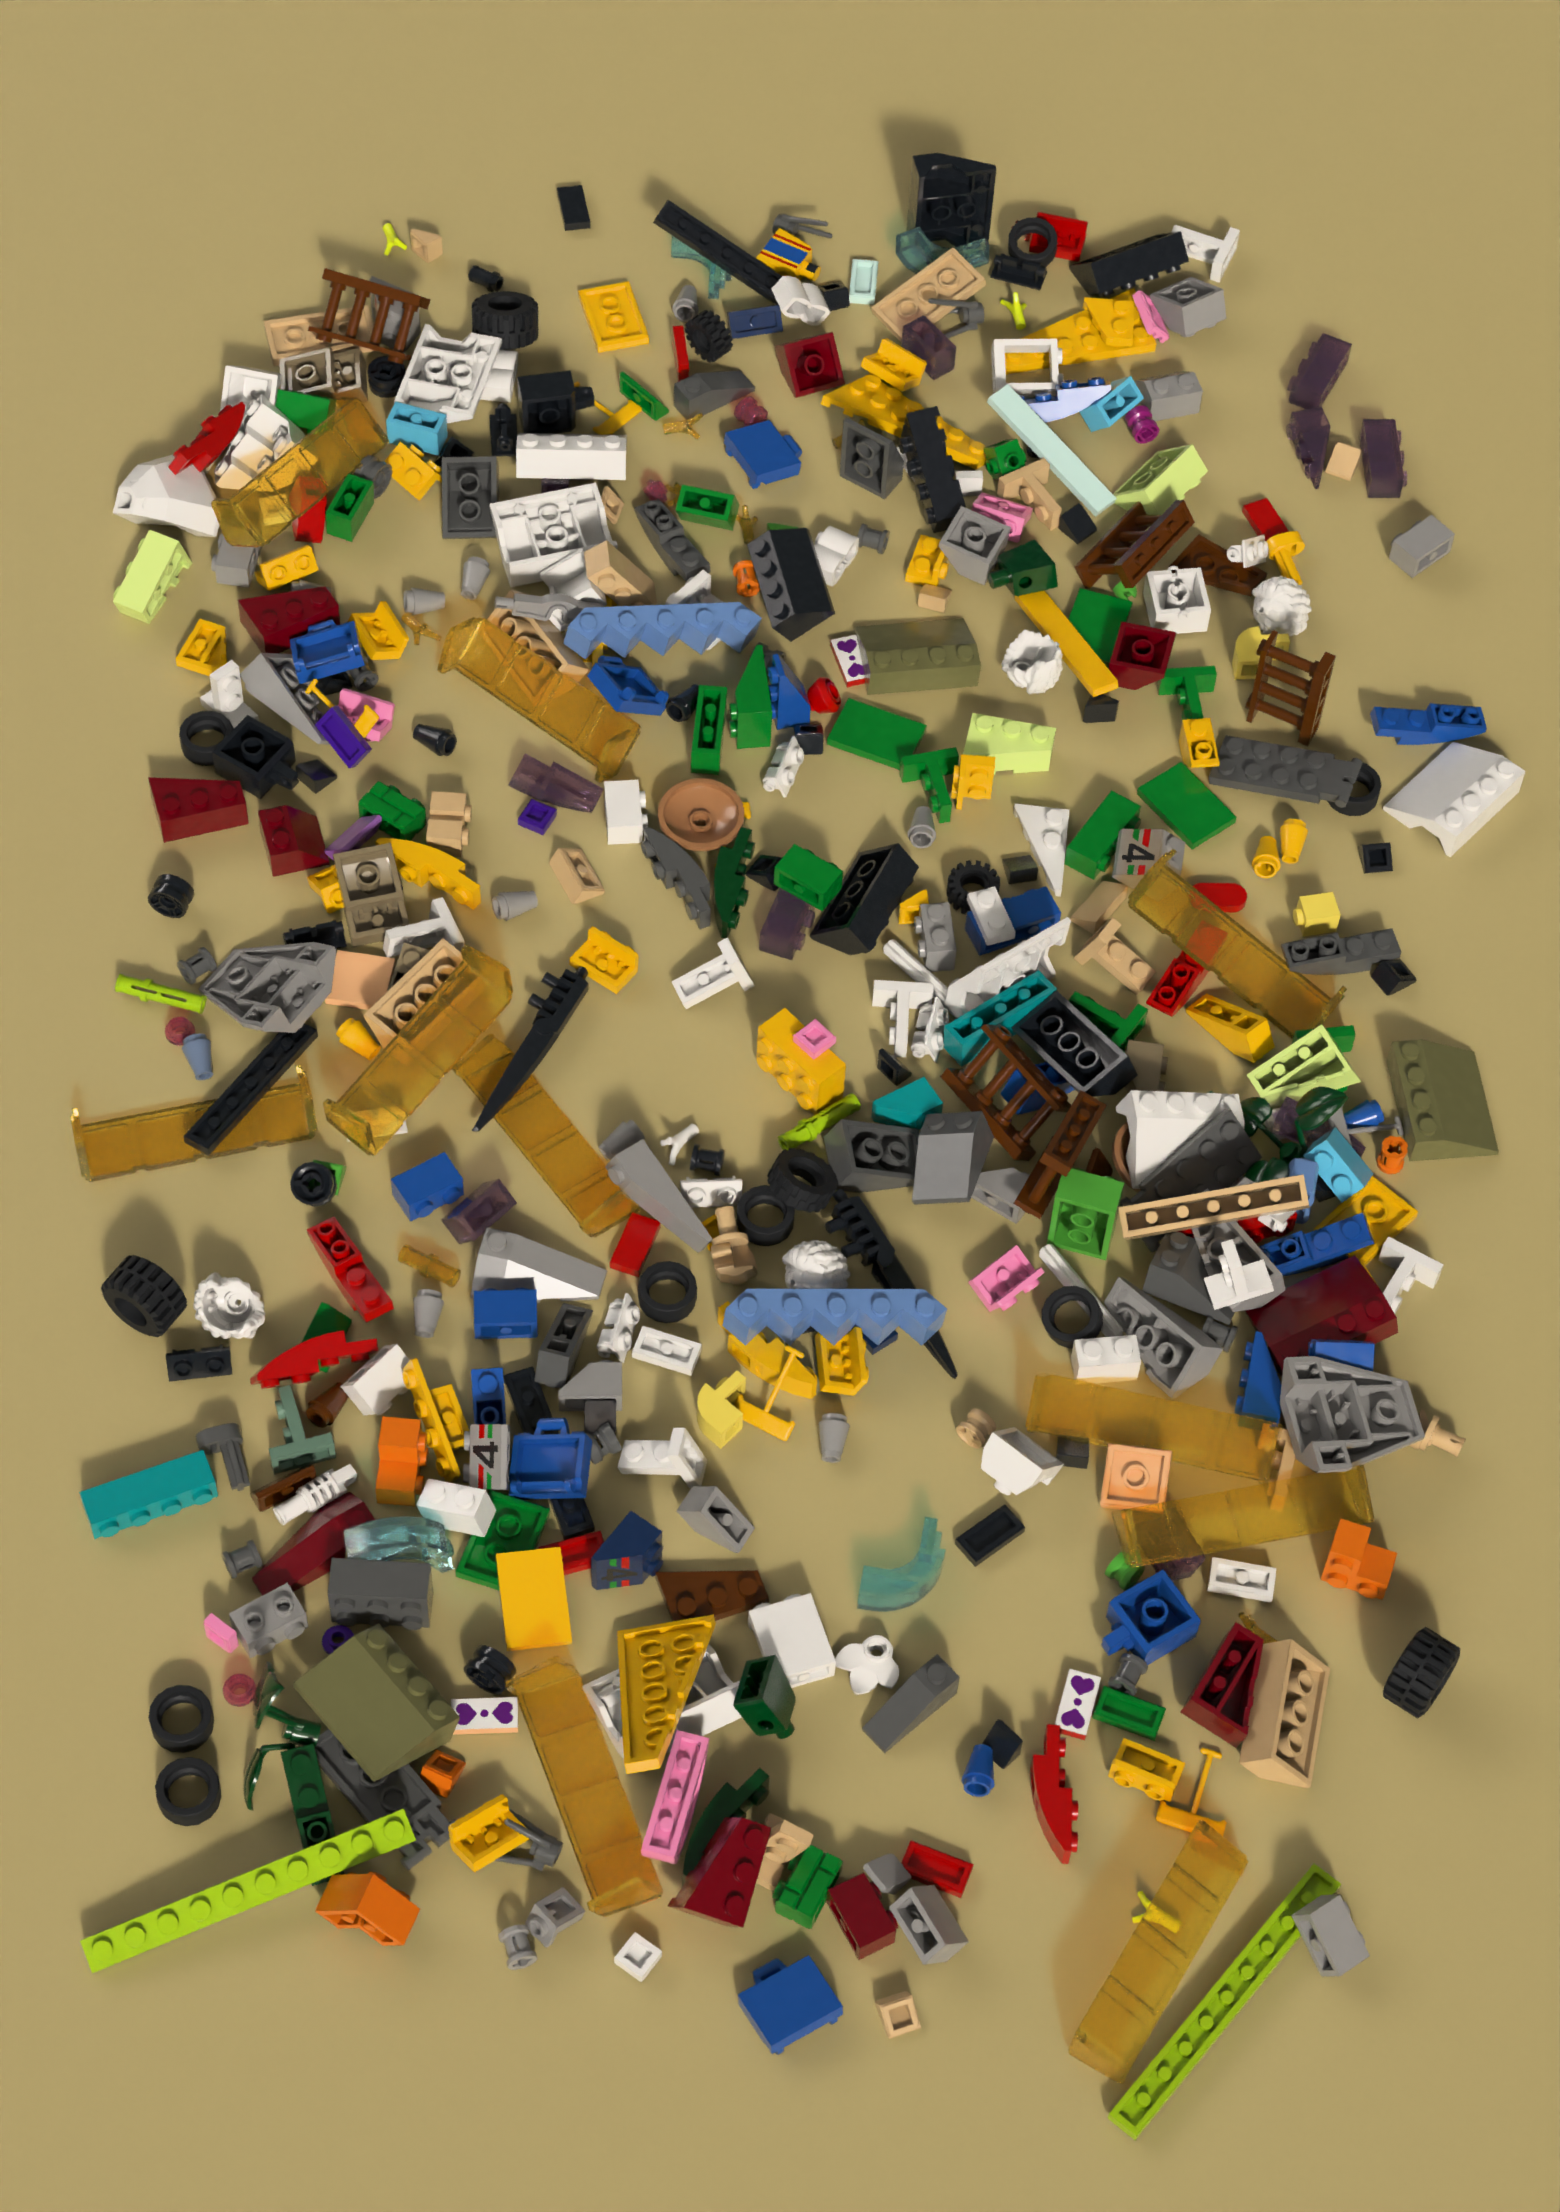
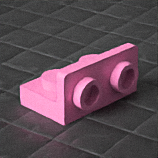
M983 492L974 501L972 511L1011 527L1008 540L1015 543L1021 540L1023 528L1031 518L1033 510L1031 507Z

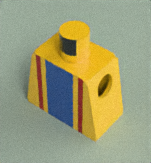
M781 228L777 230L756 257V259L781 276H793L800 281L803 277L816 281L821 271L820 266L812 263L811 246Z

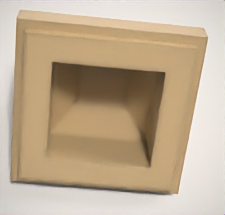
M605 486L601 499L605 508L606 518L612 524H616L624 503L608 486Z

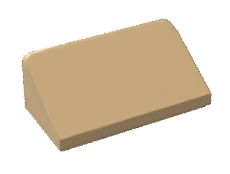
M557 849L549 864L572 904H578L604 894L605 890L582 849Z
M1102 881L1070 917V920L1091 934H1094L1126 899L1128 886Z

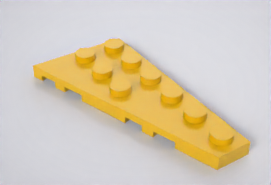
M1135 288L1110 299L1134 301L1132 295L1136 293ZM1135 303L1132 347L1106 345L1101 338L1100 331L1093 325L1092 316L1088 310H1083L1020 338L1057 339L1058 348H1062L1063 354L1062 364H1058V366L1154 352L1156 350V341L1152 334L1149 335ZM1005 353L1006 375L1050 368L1049 353Z
M871 374L823 395L821 405L829 408L831 404L843 408V414L850 417L856 415L867 418L869 425L897 437H901L906 413L924 409L920 403L910 400L902 395L898 389L891 388L883 383L879 377ZM937 417L938 429L944 428L947 438L945 440L946 456L951 455L953 460L974 469L986 465L987 459L983 450L985 448L983 443L971 439L962 430L946 423L942 417Z
M714 1614L617 1631L623 1751L627 1774L661 1768L716 1626Z

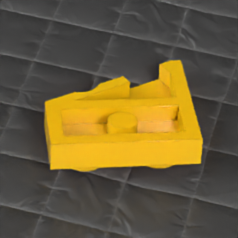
M200 618L177 655L176 665L209 676L227 663L226 627Z

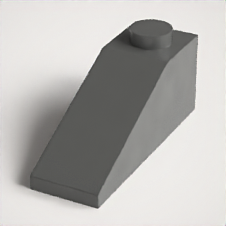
M741 371L696 373L674 384V407L689 423L754 392L755 386Z
M566 1303L562 1304L539 1349L534 1382L542 1383L552 1388H562L568 1383L575 1368L593 1310Z
M938 1654L912 1674L865 1724L862 1731L886 1753L957 1694L960 1677Z

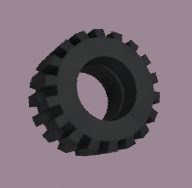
M499 291L484 294L476 298L472 303V333L502 338L501 350L517 349L531 345L539 336L538 303L534 298L518 292Z
M136 1255L127 1256L101 1286L102 1295L112 1311L127 1325L148 1336H162L187 1307V1299L177 1282L155 1263Z
M1427 1627L1419 1630L1391 1671L1384 1685L1383 1697L1414 1717H1421L1434 1703L1453 1672L1460 1657V1647Z

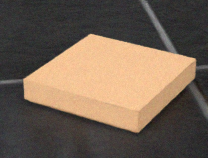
M337 950L332 990L325 999V1004L369 1010L388 991L396 966L395 958Z
M1108 1443L1100 1507L1164 1515L1172 1451Z

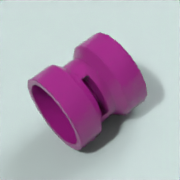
M1137 406L1131 409L1125 416V421L1132 430L1135 441L1141 444L1155 439L1160 430L1156 421L1152 419L1153 416L1147 406Z

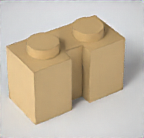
M432 791L426 845L451 856L462 857L463 845L468 846L469 828H465L466 822L471 823L472 805H467L466 793Z

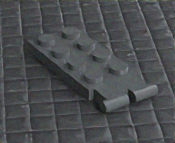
M1226 735L1218 753L1219 766L1212 767L1209 774V784L1319 804L1320 800L1335 802L1336 806L1340 808H1345L1353 789L1352 784L1356 782L1361 769L1362 761L1358 758H1353L1351 762L1335 759V754Z
M1225 1109L1138 1185L1141 1190L1131 1199L1128 1197L1121 1199L1120 1207L1202 1193L1207 1188L1209 1191L1229 1188L1255 1162L1263 1157L1233 1112ZM1165 1234L1142 1237L1141 1239L1150 1252H1155L1160 1246L1159 1241Z
M329 1729L319 1735L315 1747L319 1767L367 1823L404 1808L416 1839L414 1842L397 1848L404 1856L400 1861L408 1871L432 1853L431 1848L427 1844L428 1841L432 1840L437 1847H440L450 1839L448 1827L456 1819L449 1822L439 1810L442 1807L441 1801L409 1764L373 1782Z

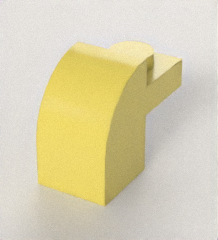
M1259 626L1246 629L1236 640L1232 659L1235 680L1256 678L1260 656L1257 655V650L1262 639L1267 640L1270 634L1261 635ZM1278 634L1275 647L1288 652L1290 645L1289 634Z
M735 1371L729 1378H722L716 1385L715 1390L705 1383L698 1395L697 1422L699 1428L720 1449L743 1427V1413L733 1405L739 1394L744 1395L746 1389V1377L738 1371Z

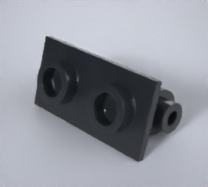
M1003 253L1001 256L996 254L994 259L995 266L990 278L1041 290L1047 275L1046 267H1043L1042 263L1038 264L1023 260L1022 266H1018L1019 258L1007 256Z
M501 403L495 409V415H490L492 456H516L517 417L516 414H511V409L507 404Z
M335 919L332 922L318 924L313 928H310V926L294 930L290 928L289 932L283 933L285 945L316 942L334 946L335 949L347 947L342 921L336 922Z
M220 1344V1346L201 1348V1351H195V1349L176 1351V1349H172V1353H166L165 1355L169 1382L232 1375L230 1346L224 1347L223 1344Z

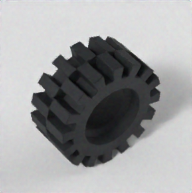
M708 310L702 311L685 325L687 327L685 328V333L688 334L686 338L691 341L689 345L691 348L694 347L696 349L695 353L697 355L701 354L703 360L707 359V362H715L733 347L731 342L733 338L728 335L730 333L729 328L726 329L724 320L721 322L720 316L718 314L714 316V312L711 310L709 312Z
M971 860L966 861L965 866L962 863L957 864V869L953 868L948 877L947 896L949 904L953 903V908L956 911L961 908V914L966 915L967 911H971L967 902V894L971 892L964 890L962 887L968 883L979 884L984 889L995 886L999 894L1000 877L996 876L997 871L994 868L990 870V865L987 863L982 867L981 861L977 860L976 865H972Z

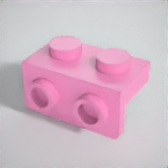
M343 688L340 691L339 708L355 724L364 712V705L370 706L378 714L379 719L367 734L365 740L380 742L392 729L395 704Z
M1016 1245L968 1283L989 1312L998 1308L1005 1311L1018 1301L1015 1296L1023 1290L1024 1293H1027L1040 1283L1037 1278L1045 1272L1042 1267L1035 1270Z

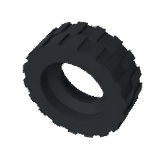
M795 1148L785 1149L779 1153L767 1175L770 1189L777 1195V1198L796 1210H803L809 1213L813 1211L820 1212L821 1209L826 1208L838 1188V1180L832 1170L833 1168L824 1162L825 1160L821 1157H817L812 1152L809 1153L803 1149L798 1150ZM794 1175L799 1176V1177L805 1179V1180L808 1181L812 1186L807 1185V1184L801 1182V1181L798 1180Z

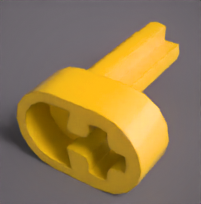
M1289 531L1272 536L1266 541L1269 558L1275 560L1283 577L1294 579L1298 585H1302V580L1292 559V556L1299 554L1305 547L1298 531Z

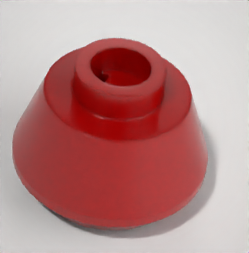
M819 677L807 690L811 711L824 714L835 713L839 710L841 698L836 686L829 678Z

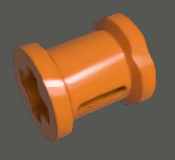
M742 560L737 562L733 566V575L737 578L736 590L738 595L744 597L755 596L761 589L752 561Z
M1389 1136L1382 1141L1381 1153L1378 1155L1376 1162L1382 1172L1396 1174L1403 1168L1404 1158L1408 1152V1144L1401 1137Z

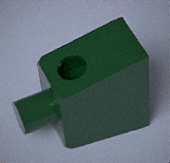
M1035 539L999 554L997 558L999 570L990 572L987 575L992 589L1006 585L1014 596L1058 587L1056 565Z
M772 1655L746 1661L734 1699V1708L756 1735L765 1736L775 1733L779 1739L789 1737L795 1730L790 1719L796 1698L777 1656Z

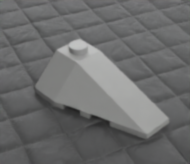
M260 653L240 673L246 690L317 744H329L315 726L324 715L316 706L320 701L317 695L306 694L305 692L311 682L299 683L292 654Z
M643 1139L616 1154L605 1166L611 1181L618 1185L624 1194L697 1253L704 1250L713 1240Z
M1236 1221L1191 1229L1208 1276L1222 1272L1218 1256L1223 1255L1221 1243L1231 1239L1234 1241L1242 1266L1264 1259L1274 1291L1229 1305L1228 1307L1232 1312L1261 1308L1285 1291L1282 1273Z
M487 1227L477 1256L470 1296L474 1299V1291H482L487 1288L496 1290L527 1288L529 1290L537 1289V1303H540V1299L558 1298L561 1301L595 1300L600 1297L607 1270L518 1234Z
M1118 1277L1104 1301L1110 1314L1123 1328V1332L1126 1335L1137 1336L1140 1358L1147 1368V1376L1150 1381L1170 1398H1177L1207 1376L1223 1350L1219 1344L1202 1330L1123 1277Z

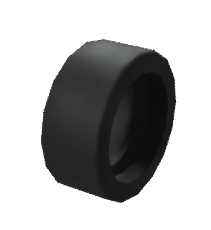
M1028 217L1020 220L1012 227L1009 233L1008 253L1011 257L1019 258L1018 266H1022L1023 260L1038 264L1042 263V266L1046 267L1053 261L1057 253V233L1049 222L1041 218ZM1037 233L1047 239L1048 247L1039 254H1027L1018 248L1017 241L1025 234Z
M200 711L190 715L182 723L179 734L181 749L184 756L192 763L201 766H213L212 752L222 741L210 747H201L193 744L190 740L196 733L204 730L221 732L224 735V740L233 731V726L230 720L221 713Z
M1362 763L1356 781L1361 782L1370 791L1368 795L1362 797L1350 796L1345 808L1336 806L1335 802L1327 801L1329 805L1337 812L1348 816H1361L1370 812L1376 806L1382 786L1380 776L1375 769Z
M770 1186L753 1187L745 1192L738 1201L736 1218L738 1230L748 1235L749 1242L759 1246H772L781 1243L788 1238L794 1225L795 1208L786 1205L784 1201L777 1198V1195L771 1191ZM770 1204L779 1208L783 1212L784 1218L778 1225L766 1228L751 1223L747 1215L748 1211L756 1205Z
M671 1261L657 1262L648 1267L640 1276L638 1283L639 1306L649 1318L657 1322L673 1323L686 1318L694 1309L697 1299V1285L694 1275L687 1267ZM673 1280L685 1287L686 1294L683 1300L675 1304L665 1305L651 1299L649 1289L658 1281Z
M1064 1286L1055 1290L1046 1299L1042 1308V1322L1053 1341L1060 1346L1073 1348L1074 1340L1096 1338L1099 1335L1103 1326V1312L1095 1296L1087 1289L1078 1286ZM1069 1301H1081L1088 1306L1090 1311L1088 1325L1083 1330L1074 1334L1061 1332L1055 1324L1056 1311Z
M176 1685L166 1688L156 1696L150 1705L148 1718L153 1737L161 1747L171 1752L186 1753L196 1750L208 1740L213 1732L214 1716L210 1701L201 1690L193 1686ZM189 1703L200 1710L201 1722L190 1733L176 1735L167 1732L163 1728L162 1715L173 1705Z
M187 1757L171 1762L161 1771L155 1785L158 1806L164 1817L174 1824L182 1826L199 1825L210 1819L220 1804L221 1788L218 1775L213 1767L202 1759ZM189 1775L202 1777L206 1781L209 1791L202 1803L191 1808H180L172 1804L168 1791L175 1780Z

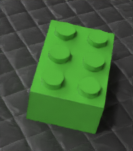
M1071 1168L1066 1177L1061 1175L1054 1199L1047 1244H1053L1057 1248L1106 1260L1115 1231L1124 1182L1110 1176L1088 1173L1080 1168Z

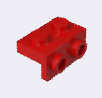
M1038 212L1036 217L1049 222L1057 233V253L1055 257L1080 262L1086 241L1088 222ZM1033 233L1029 252L1039 254L1047 249L1048 241L1042 235Z

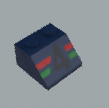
M630 1511L591 1557L592 1587L596 1590L639 1585L643 1584L649 1575L654 1577L655 1572H658L663 1564L662 1531L633 1511Z

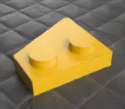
M1084 297L1083 308L1085 311L1088 310L1090 312L1092 323L1100 331L1106 345L1132 347L1135 301Z

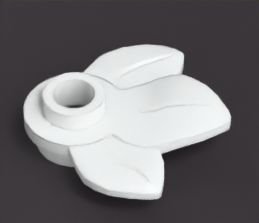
M880 1635L871 1636L864 1640L862 1644L851 1643L846 1645L835 1658V1667L851 1671L850 1686L857 1695L870 1692L878 1683L892 1689L899 1678V1667L892 1659L893 1647L885 1637ZM875 1649L880 1650L882 1655L873 1656L871 1651Z

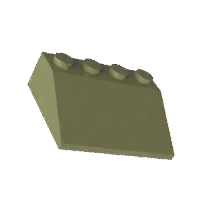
M964 618L856 626L854 629L858 640L868 695L978 686L981 669L977 644Z
M1422 1039L1392 1042L1386 1062L1398 1114L1404 1131V1140L1408 1144L1409 1162L1498 1155L1499 1150L1475 1052Z
M379 1623L351 1637L293 1684L297 1692L373 1782L448 1743L460 1719L459 1715Z

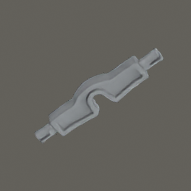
M516 593L513 598L496 596L494 604L495 608L511 610L513 616L529 617L542 621L549 620L554 610L561 609L562 620L566 624H570L585 607H604L601 603L577 601L571 596L558 593L544 596Z

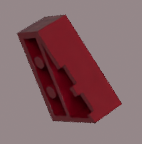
M326 586L238 600L240 622L262 653H281L290 649L289 639L306 635L310 625L331 619L336 625H340L339 605Z
M148 777L151 798L164 843L249 824L246 801L240 781Z
M1237 1622L1234 1623L1224 1636L1180 1713L1235 1748L1248 1735V1721L1250 1709L1253 1706L1255 1680L1258 1677L1264 1639Z
M725 1817L702 1853L704 1855L694 1870H690L685 1878V1884L667 1906L724 1926L743 1928L772 1828L743 1817Z

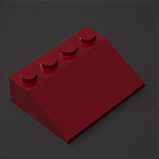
M1355 1255L1285 1288L1284 1292L1261 1308L1244 1310L1255 1331L1262 1332L1272 1361L1281 1378L1284 1359L1286 1357L1309 1356L1308 1344L1311 1342V1339L1371 1341L1376 1344L1399 1333L1396 1315L1380 1288Z

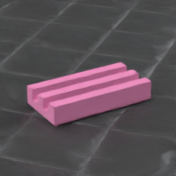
M1138 290L1132 297L1145 329L1149 335L1152 334L1155 339L1158 338L1161 343H1164L1169 339L1164 321L1150 297Z

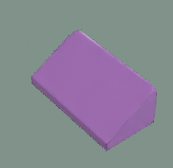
M372 815L359 818L325 849V854L334 861L333 854L359 849L377 833L382 817L380 815Z

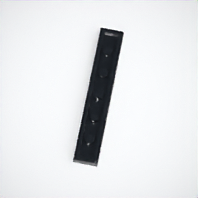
M667 200L655 218L654 224L775 305H778L772 288L782 277L780 274L670 200Z
M304 1023L296 1033L279 1032L184 1135V1142L210 1155L318 1037L317 1029Z
M532 1366L503 1375V1379L523 1433L534 1435L537 1423L541 1418L553 1417L540 1383L534 1382L535 1370ZM545 1431L544 1434H559V1432ZM584 1498L549 1499L564 1540L595 1531V1525Z

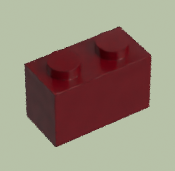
M864 1872L829 1889L826 1902L858 1960L895 1943L896 1929H898V1923L891 1910L885 1911L880 1902L882 1895L879 1888L873 1881L869 1882Z

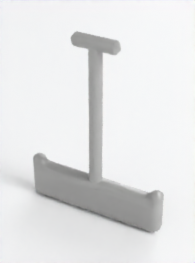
M1342 1105L1328 1119L1330 1128L1336 1127L1351 1146L1349 1134L1397 1129L1400 1136L1404 1134L1399 1116L1394 1118L1396 1124L1347 1129Z

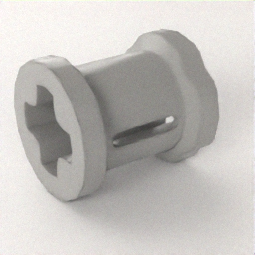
M514 1925L498 1934L500 1942L505 1945L509 1958L506 1962L510 1970L528 1967L537 1960L536 1952L531 1951L527 1938L529 1933L527 1925Z

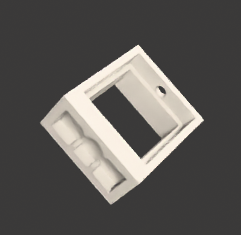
M994 339L991 348L993 394L1009 384L1018 395L1025 396V399L1035 398V395L1039 393H1051V396H1056L1055 385H1061V381L1064 380L1063 373H1059L1058 364H1062L1063 354L1062 348H1058L1057 339ZM1005 353H1049L1050 383H1006Z

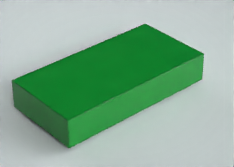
M1103 1686L1092 1718L1155 1741L1166 1708Z

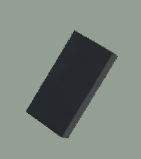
M582 185L557 188V198L565 231L590 228V218Z
M1004 1504L957 1537L955 1545L976 1567L1024 1533L1025 1526Z

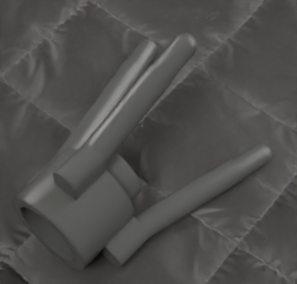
M784 213L776 217L772 227L774 234L781 228L793 236H796L798 230L821 237H833L831 233L799 224L826 227L828 226L827 221L794 217Z
M934 298L928 300L930 304L960 307L953 309L948 314H959L960 322L966 324V326L935 337L934 342L946 340L966 331L977 330V324L984 322V308L981 302Z
M509 1809L525 1827L510 1819H505L504 1823L533 1841L529 1854L533 1855L534 1859L503 1855L494 1861L530 1866L540 1871L543 1870L545 1865L553 1868L562 1850L563 1842L558 1841L557 1838L545 1833Z

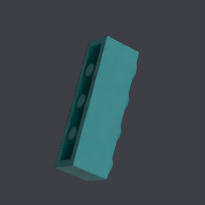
M1039 970L945 1025L944 1049L963 1067L971 1062L990 1040L981 1029L984 1024H1000L1007 1028L1013 1037L1016 1033L1013 1032L1011 1027L1050 996L1057 988Z
M204 1450L79 1492L94 1539L111 1537L125 1528L142 1526L151 1519L163 1515L171 1516L183 1508L195 1504L203 1505L211 1501L212 1498L218 1497L216 1482Z

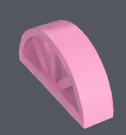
M679 1730L676 1731L641 1848L642 1856L677 1864L693 1819L706 1764L709 1738Z

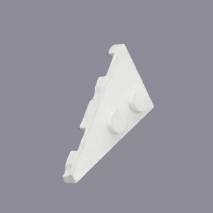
M1015 803L1013 814L1015 818H1019L1023 827V834L1031 844L1030 849L1038 865L1042 866L1047 876L1046 882L1055 893V896L1061 897L1069 809Z

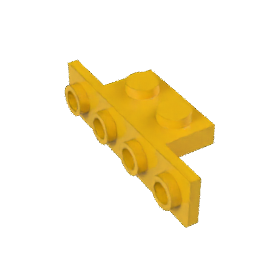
M410 1359L403 1368V1382L407 1389H411L414 1397V1410L417 1417L422 1418L426 1429L425 1432H427V1444L430 1448L433 1447L437 1458L436 1468L439 1475L444 1477L445 1482L454 1483L461 1475L453 1451L464 1448V1431H469L468 1425L452 1384L429 1390L418 1359Z

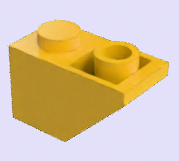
M1211 719L1182 720L1178 741L1183 763L1190 768L1219 766L1220 762Z

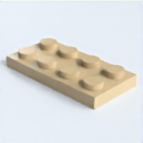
M952 247L872 306V313L905 346L956 308L954 306L930 304L928 302L930 298L966 301L986 286V280Z
M364 305L355 339L369 343L373 322L369 306ZM353 307L337 310L332 328L333 333L345 336ZM325 312L264 321V329L273 367L280 366L279 359L327 347L331 348L333 354L359 348L361 353L374 350L332 338L331 343L316 339L317 333L308 331V328L312 326L321 329Z

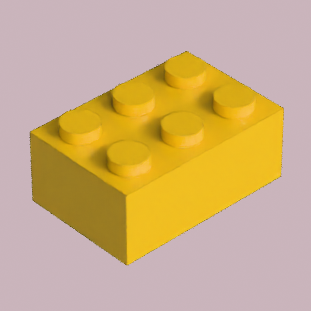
M784 1008L758 1027L756 1060L764 1072H769L777 1079L779 1086L783 1090L789 1091L797 1098L798 1103L803 1109L810 1110L816 1115L843 1098L846 1064L830 1049H827L814 1060L793 1041V1035L805 1026Z

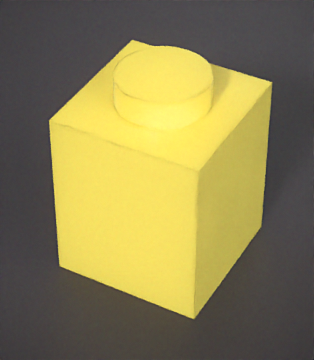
M1333 892L1299 897L1297 908L1293 909V920L1295 925L1300 927L1303 937L1337 931L1341 914Z

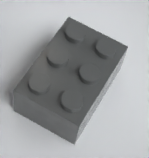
M332 1558L328 1586V1600L332 1622H337L342 1626H354L355 1624H370L374 1626L379 1623L383 1628L389 1625L403 1626L409 1630H418L422 1627L430 1628L433 1601L431 1563Z

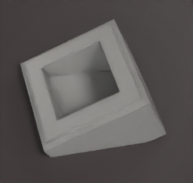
M892 1853L874 1859L863 1866V1870L883 1893L896 1894L912 1878L910 1873Z

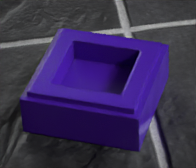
M531 799L519 816L518 825L544 835L556 818L557 809Z

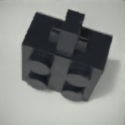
M571 370L517 377L518 414L522 433L558 434L572 432L576 427L575 411L594 406L592 387H574Z
M249 715L212 752L216 774L226 780L240 781L242 789L260 799L276 783L290 790L299 783L298 773L291 768L296 762L292 741Z

